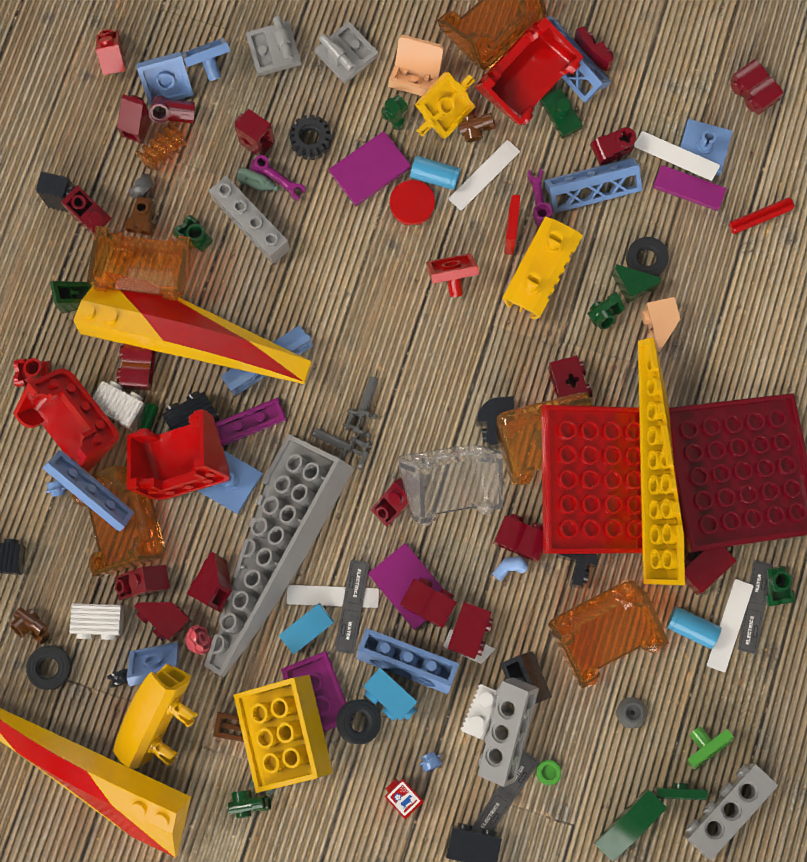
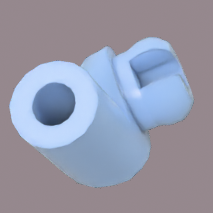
M520 556L507 557L503 559L492 575L501 582L509 571L526 572L528 563Z

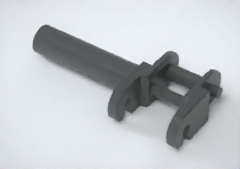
M372 376L369 377L359 407L360 411L356 412L354 408L347 410L350 413L347 423L342 424V426L346 427L345 430L352 429L354 434L367 438L371 437L370 433H364L359 427L362 418L365 416L377 419V415H372L368 410L379 379ZM354 415L359 417L356 426L351 425Z
M315 428L312 434L313 437L343 450L340 457L343 461L348 452L352 451L361 455L362 460L358 466L359 470L362 469L369 455L367 450L372 447L370 446L371 441L365 443L357 439L358 435H355L354 438L351 437L350 440L352 442L348 444L346 441L318 428ZM356 443L364 447L363 452L354 449V444Z

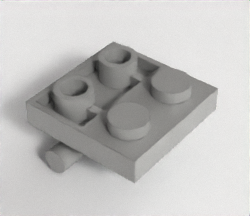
M281 16L273 18L274 25L245 32L258 77L301 65L289 21L283 22Z
M349 21L330 37L326 33L322 34L319 38L321 44L315 48L316 55L344 84L379 56L378 51Z

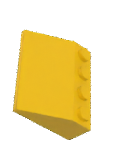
M310 675L290 678L233 695L256 793L316 779L333 773Z

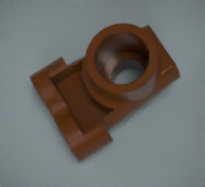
M491 113L481 115L476 118V115L466 116L463 118L462 123H458L460 133L465 137V142L467 143L481 140L483 138L482 131L496 129Z
M137 197L131 218L126 221V231L152 235L154 224L151 222L155 216L153 199Z
M20 607L14 612V620L9 625L19 637L23 638L30 633L40 644H44L49 639L48 626L40 620L35 611L32 609L26 611Z

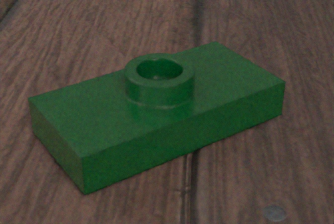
M673 783V788L653 787V794L658 799H708V790L688 788L686 783Z

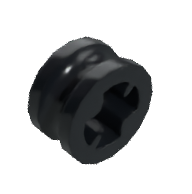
M123 669L107 676V679L111 680L110 688L128 683V669Z

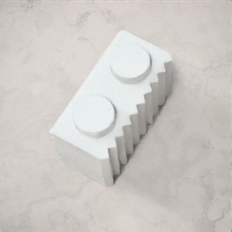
M102 381L93 399L109 419L133 431L142 416L145 404L142 402L144 398L134 392L126 394L122 391L123 387L113 381H110L109 384Z
M72 603L69 632L77 634L76 639H91L92 635H101V640H116V636H123L125 606Z
M481 684L477 686L478 690L473 695L472 704H469L471 708L468 709L469 713H466L467 717L464 718L465 722L462 723L463 726L460 729L483 740L491 722V711L496 706L498 696L496 695V690Z

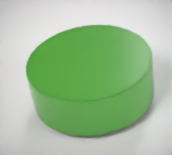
M543 760L536 768V776L541 783L554 785L561 778V768L553 760Z

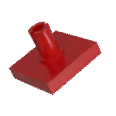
M471 253L426 262L427 272L432 283L447 281L450 297L463 295L461 278L479 275L478 265Z

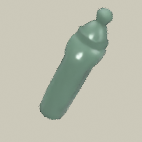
M241 167L238 171L237 181L241 184L259 191L279 190L278 186H274L272 181L261 173Z

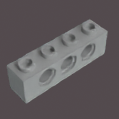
M227 176L209 190L211 198L216 205L272 264L290 250L288 240Z
M516 678L503 680L499 684L496 691L498 696L496 706L492 709L490 715L492 720L490 729L484 738L486 743L485 749L478 761V766L480 767L478 776L502 787L515 782L539 691L538 687ZM510 702L514 705V712L510 708ZM504 726L508 729V735L504 731ZM498 750L502 753V759L498 755Z
M744 764L736 772L738 777L732 784L728 782L719 791L721 796L715 802L710 801L702 810L704 815L698 821L694 819L687 826V833L684 837L705 858L712 860L778 787L756 764ZM744 784H748L751 788V793L747 798H743L740 793L741 787ZM731 802L734 806V813L727 817L724 814V806ZM711 821H715L718 826L717 832L713 835H709L707 832V825Z

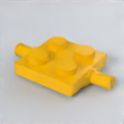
M444 72L414 104L425 119V122L417 129L419 135L424 137L433 128L441 138L446 139L455 130L458 123H461L463 118L476 107L469 99L466 91L475 82L472 76L467 75L461 83H458L449 72Z

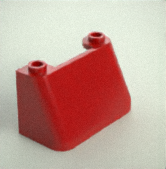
M544 17L535 21L479 80L475 88L514 123L526 125L534 116L532 114L533 107L563 75L568 72L572 75L581 66L579 62L583 56Z
M57 369L28 382L13 412L16 419L27 428L43 425L61 450L86 472H89L115 446L119 439L117 428L76 376L67 369Z
M196 410L189 416L190 425L159 435L151 432L150 429H139L137 432L127 435V490L150 499L166 500L228 481L230 479V469L213 415L206 410Z

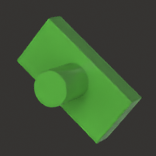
M701 726L698 727L689 736L700 750L688 758V765L695 771L733 742L734 736L726 729L711 740Z

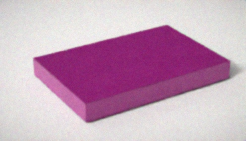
M383 131L328 170L356 207L411 169V165L385 131Z
M406 543L368 573L413 630H416L426 620L399 606L413 579L419 580L422 577L433 584L431 588L440 592L443 589Z
M327 651L282 668L281 672L284 680L310 675L323 732L337 727V714L347 702Z

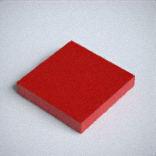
M512 194L510 199L504 253L507 255H513L521 195Z

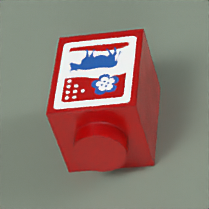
M403 778L400 781L394 779L385 788L388 792L385 798L404 819L424 802Z

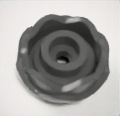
M143 172L141 177L135 181L133 188L129 189L130 197L135 199L137 197H144L153 186L151 176Z
M624 698L619 703L616 716L624 727L638 728L646 721L647 708L638 698ZM631 710L634 711V715L630 714Z

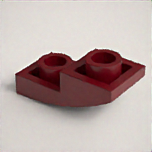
M585 26L576 29L575 42L599 68L606 72L609 71L614 60L611 49L609 47L606 48L603 41L595 44L593 34L588 32Z

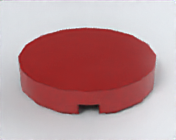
M404 181L397 185L391 193L389 201L390 210L395 219L404 225H421L429 220L434 213V193L428 185L421 181Z

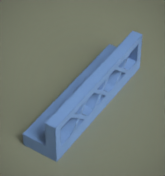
M546 17L583 56L579 62L581 66L576 70V77H570L568 74H565L562 78L581 100L587 103L599 89L606 88L611 83V80L554 17ZM581 79H587L593 85V88L587 94L581 89Z
M633 158L544 180L545 188L550 194L553 213L643 191L640 167ZM634 175V186L626 188L621 185L626 177ZM606 182L615 184L610 192L603 193L600 191V188ZM588 187L593 190L588 198L581 199L577 196L583 188ZM566 193L570 196L565 204L557 205L556 195Z
M300 325L273 342L298 355L313 347L311 338L303 331ZM232 368L221 375V377L235 397L265 378L266 375Z
M60 449L43 466L47 473L119 532L134 515L135 512Z

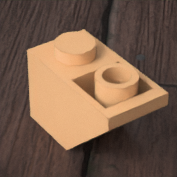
M675 297L648 302L643 309L644 311L641 312L643 323L648 325L649 329L647 338H654L658 353L680 321Z

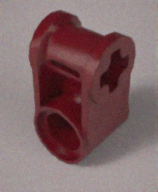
M624 127L593 140L590 143V147L599 165L609 164L620 157L630 154L634 149L636 133L633 129Z

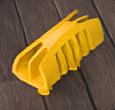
M545 217L502 297L504 303L509 308L513 304L520 306V313L523 309L530 311L531 319L540 318L549 301L548 296L553 294L555 290L553 287L560 280L558 278L559 275L564 273V266L569 263L571 259L569 256L575 252L583 235L555 219Z
M165 664L156 674L150 672L144 679L125 714L113 749L114 754L124 766L137 769L152 760L154 754L166 763L167 766L174 763L176 760L174 757L179 753L164 744L162 737L173 715L187 727H190L195 722L193 718L198 716L196 712L182 704V697L191 679L189 674L172 665Z

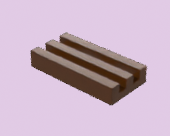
M217 712L213 737L244 742L243 736L219 732L220 728L241 731V726L221 722L222 718L239 721L238 715Z

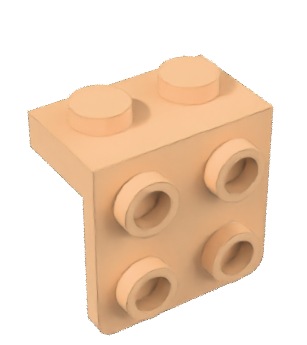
M401 35L398 41L395 67L390 76L388 87L423 96L439 79L444 47L437 43Z

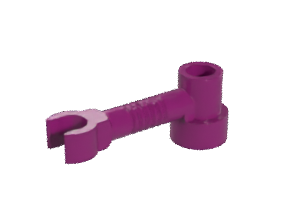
M259 155L252 161L250 170L268 175L290 193L292 199L296 201L300 199L294 193L295 189L305 193L306 189L302 184L291 182L272 168L266 156Z
M539 168L538 177H533L530 169L527 176L533 188L535 200L533 217L538 227H540L545 217H552V207L548 203H544L541 185L543 171L541 168Z

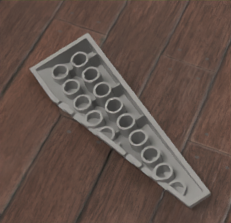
M290 434L287 435L263 481L265 488L263 494L258 497L256 504L259 507L255 518L251 519L249 525L251 532L249 538L244 541L233 575L235 581L232 592L228 597L225 613L220 615L218 621L220 628L218 634L213 637L205 667L224 678L269 616L309 552L354 470L352 466Z

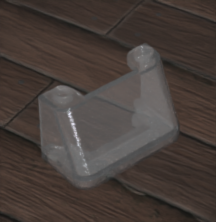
M463 445L399 456V470L412 520L417 522L418 525H432V522L437 520V514L470 508L479 510L480 514H492L493 510L503 509L502 452L481 445Z

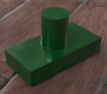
M561 88L541 98L542 106L562 139L582 129L581 121Z

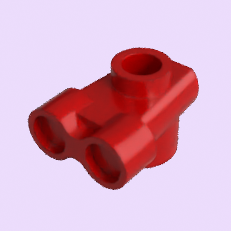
M26 358L15 359L13 363L15 370L13 382L16 387L27 386L28 382L50 373L52 365L50 361H40L36 358L28 360Z

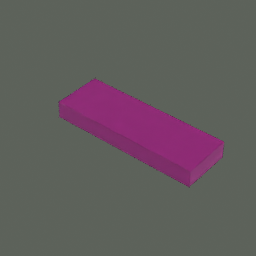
M661 165L653 185L654 189L715 211L720 209L727 189Z
M277 397L218 421L215 424L222 446H225L287 421Z

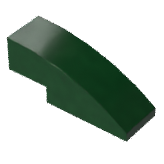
M645 788L634 802L622 811L594 844L613 862L654 823L667 807L649 789Z

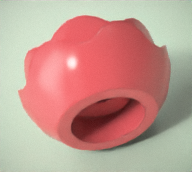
M194 625L187 631L185 641L191 652L204 655L210 649L212 638L208 635L206 627Z

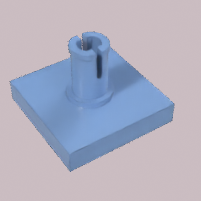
M220 38L185 51L181 55L187 67L202 62L209 81L221 77L215 57L229 52L230 49L226 40Z
M181 52L136 64L149 106L153 97L158 95L165 96L169 100H179L194 96Z
M688 119L680 148L719 164L720 167L715 175L720 176L733 131Z
M224 451L230 469V479L197 491L239 515L263 473Z
M178 642L130 651L127 671L128 685L142 684L150 672L156 674L165 664L179 669L180 647Z

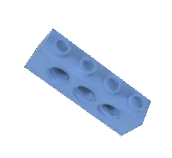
M368 628L365 630L356 658L445 694L449 693L459 663Z

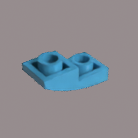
M319 603L278 636L294 655L335 621Z

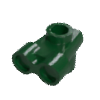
M396 94L393 98L387 99L382 107V118L391 122L395 130H402L404 128L402 114L409 108L405 100Z
M192 215L187 216L184 222L173 231V235L181 242L186 241L201 252H204L213 242V239L205 232L200 222Z
M615 291L603 302H595L587 314L594 326L598 325L600 329L604 330L615 323L616 318L614 315H619L626 308Z
M785 566L767 568L768 594L765 595L767 606L796 602L794 590L790 589L792 577L786 572ZM778 576V577H779V580H778V582L776 583V582H775V579H776V577Z
M251 790L231 793L232 802H228L229 814H236L237 819L251 817V812L271 810L270 797H264V795L252 797Z

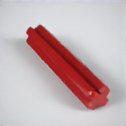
M790 197L731 221L729 229L732 234L744 231L792 211L795 207L794 202Z

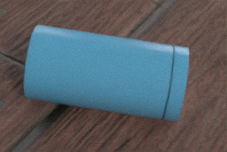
M416 155L410 178L455 190L461 168Z
M678 606L674 607L666 624L667 629L709 649L715 646L722 627Z

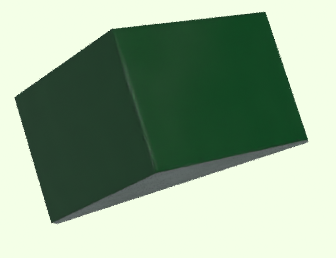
M616 264L612 273L627 303L657 289L661 282L660 277Z
M51 281L50 286L55 306L62 314L78 310L81 300L91 289L93 283Z

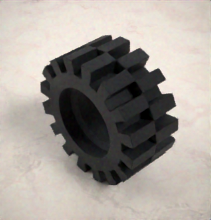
M310 114V118H307V115L303 116V120L298 118L296 125L292 124V130L289 133L293 151H296L299 157L302 155L305 160H307V157L315 160V156H318L319 159L322 158V153L326 155L328 148L331 147L330 127H328L326 121L322 122V118L319 116L315 119V115ZM306 131H316L320 136L318 142L312 145L305 144L302 141V136Z

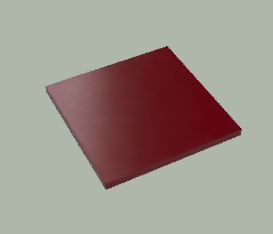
M794 393L669 408L677 461L680 513L688 553L807 536V450Z

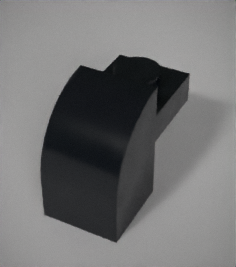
M514 396L492 398L480 408L476 427L486 426V428L482 429V442L487 443V449H497L498 447L497 425L514 424Z
M557 554V558L575 562L570 586L580 588L582 583H587L590 570L586 569V567L594 568L598 563L597 554Z

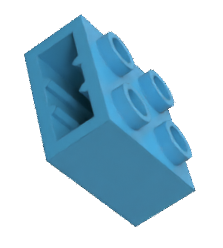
M381 668L363 686L367 690L364 695L374 704L379 701L384 705L383 712L392 721L396 718L400 721L405 718L408 721L418 710L415 707L417 701Z

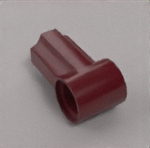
M162 95L155 96L151 100L149 117L152 121L156 123H164L166 121L194 123L195 102L169 100ZM160 106L163 107L165 111L157 112L154 108Z

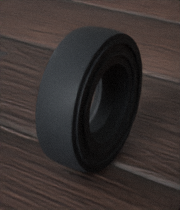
M654 237L637 239L630 245L626 254L628 268L654 276L662 274L669 261L666 246ZM643 250L652 251L656 255V262L651 266L641 264L638 258L639 253Z
M51 645L36 649L30 655L26 664L28 679L35 687L43 690H54L64 685L69 679L72 670L69 655L63 649ZM53 658L58 664V671L54 676L47 678L41 674L40 665L43 660Z
M351 700L344 704L337 714V730L340 736L351 744L363 745L369 743L380 731V713L375 705L367 700ZM356 712L363 713L367 719V725L361 732H357L351 727V717Z

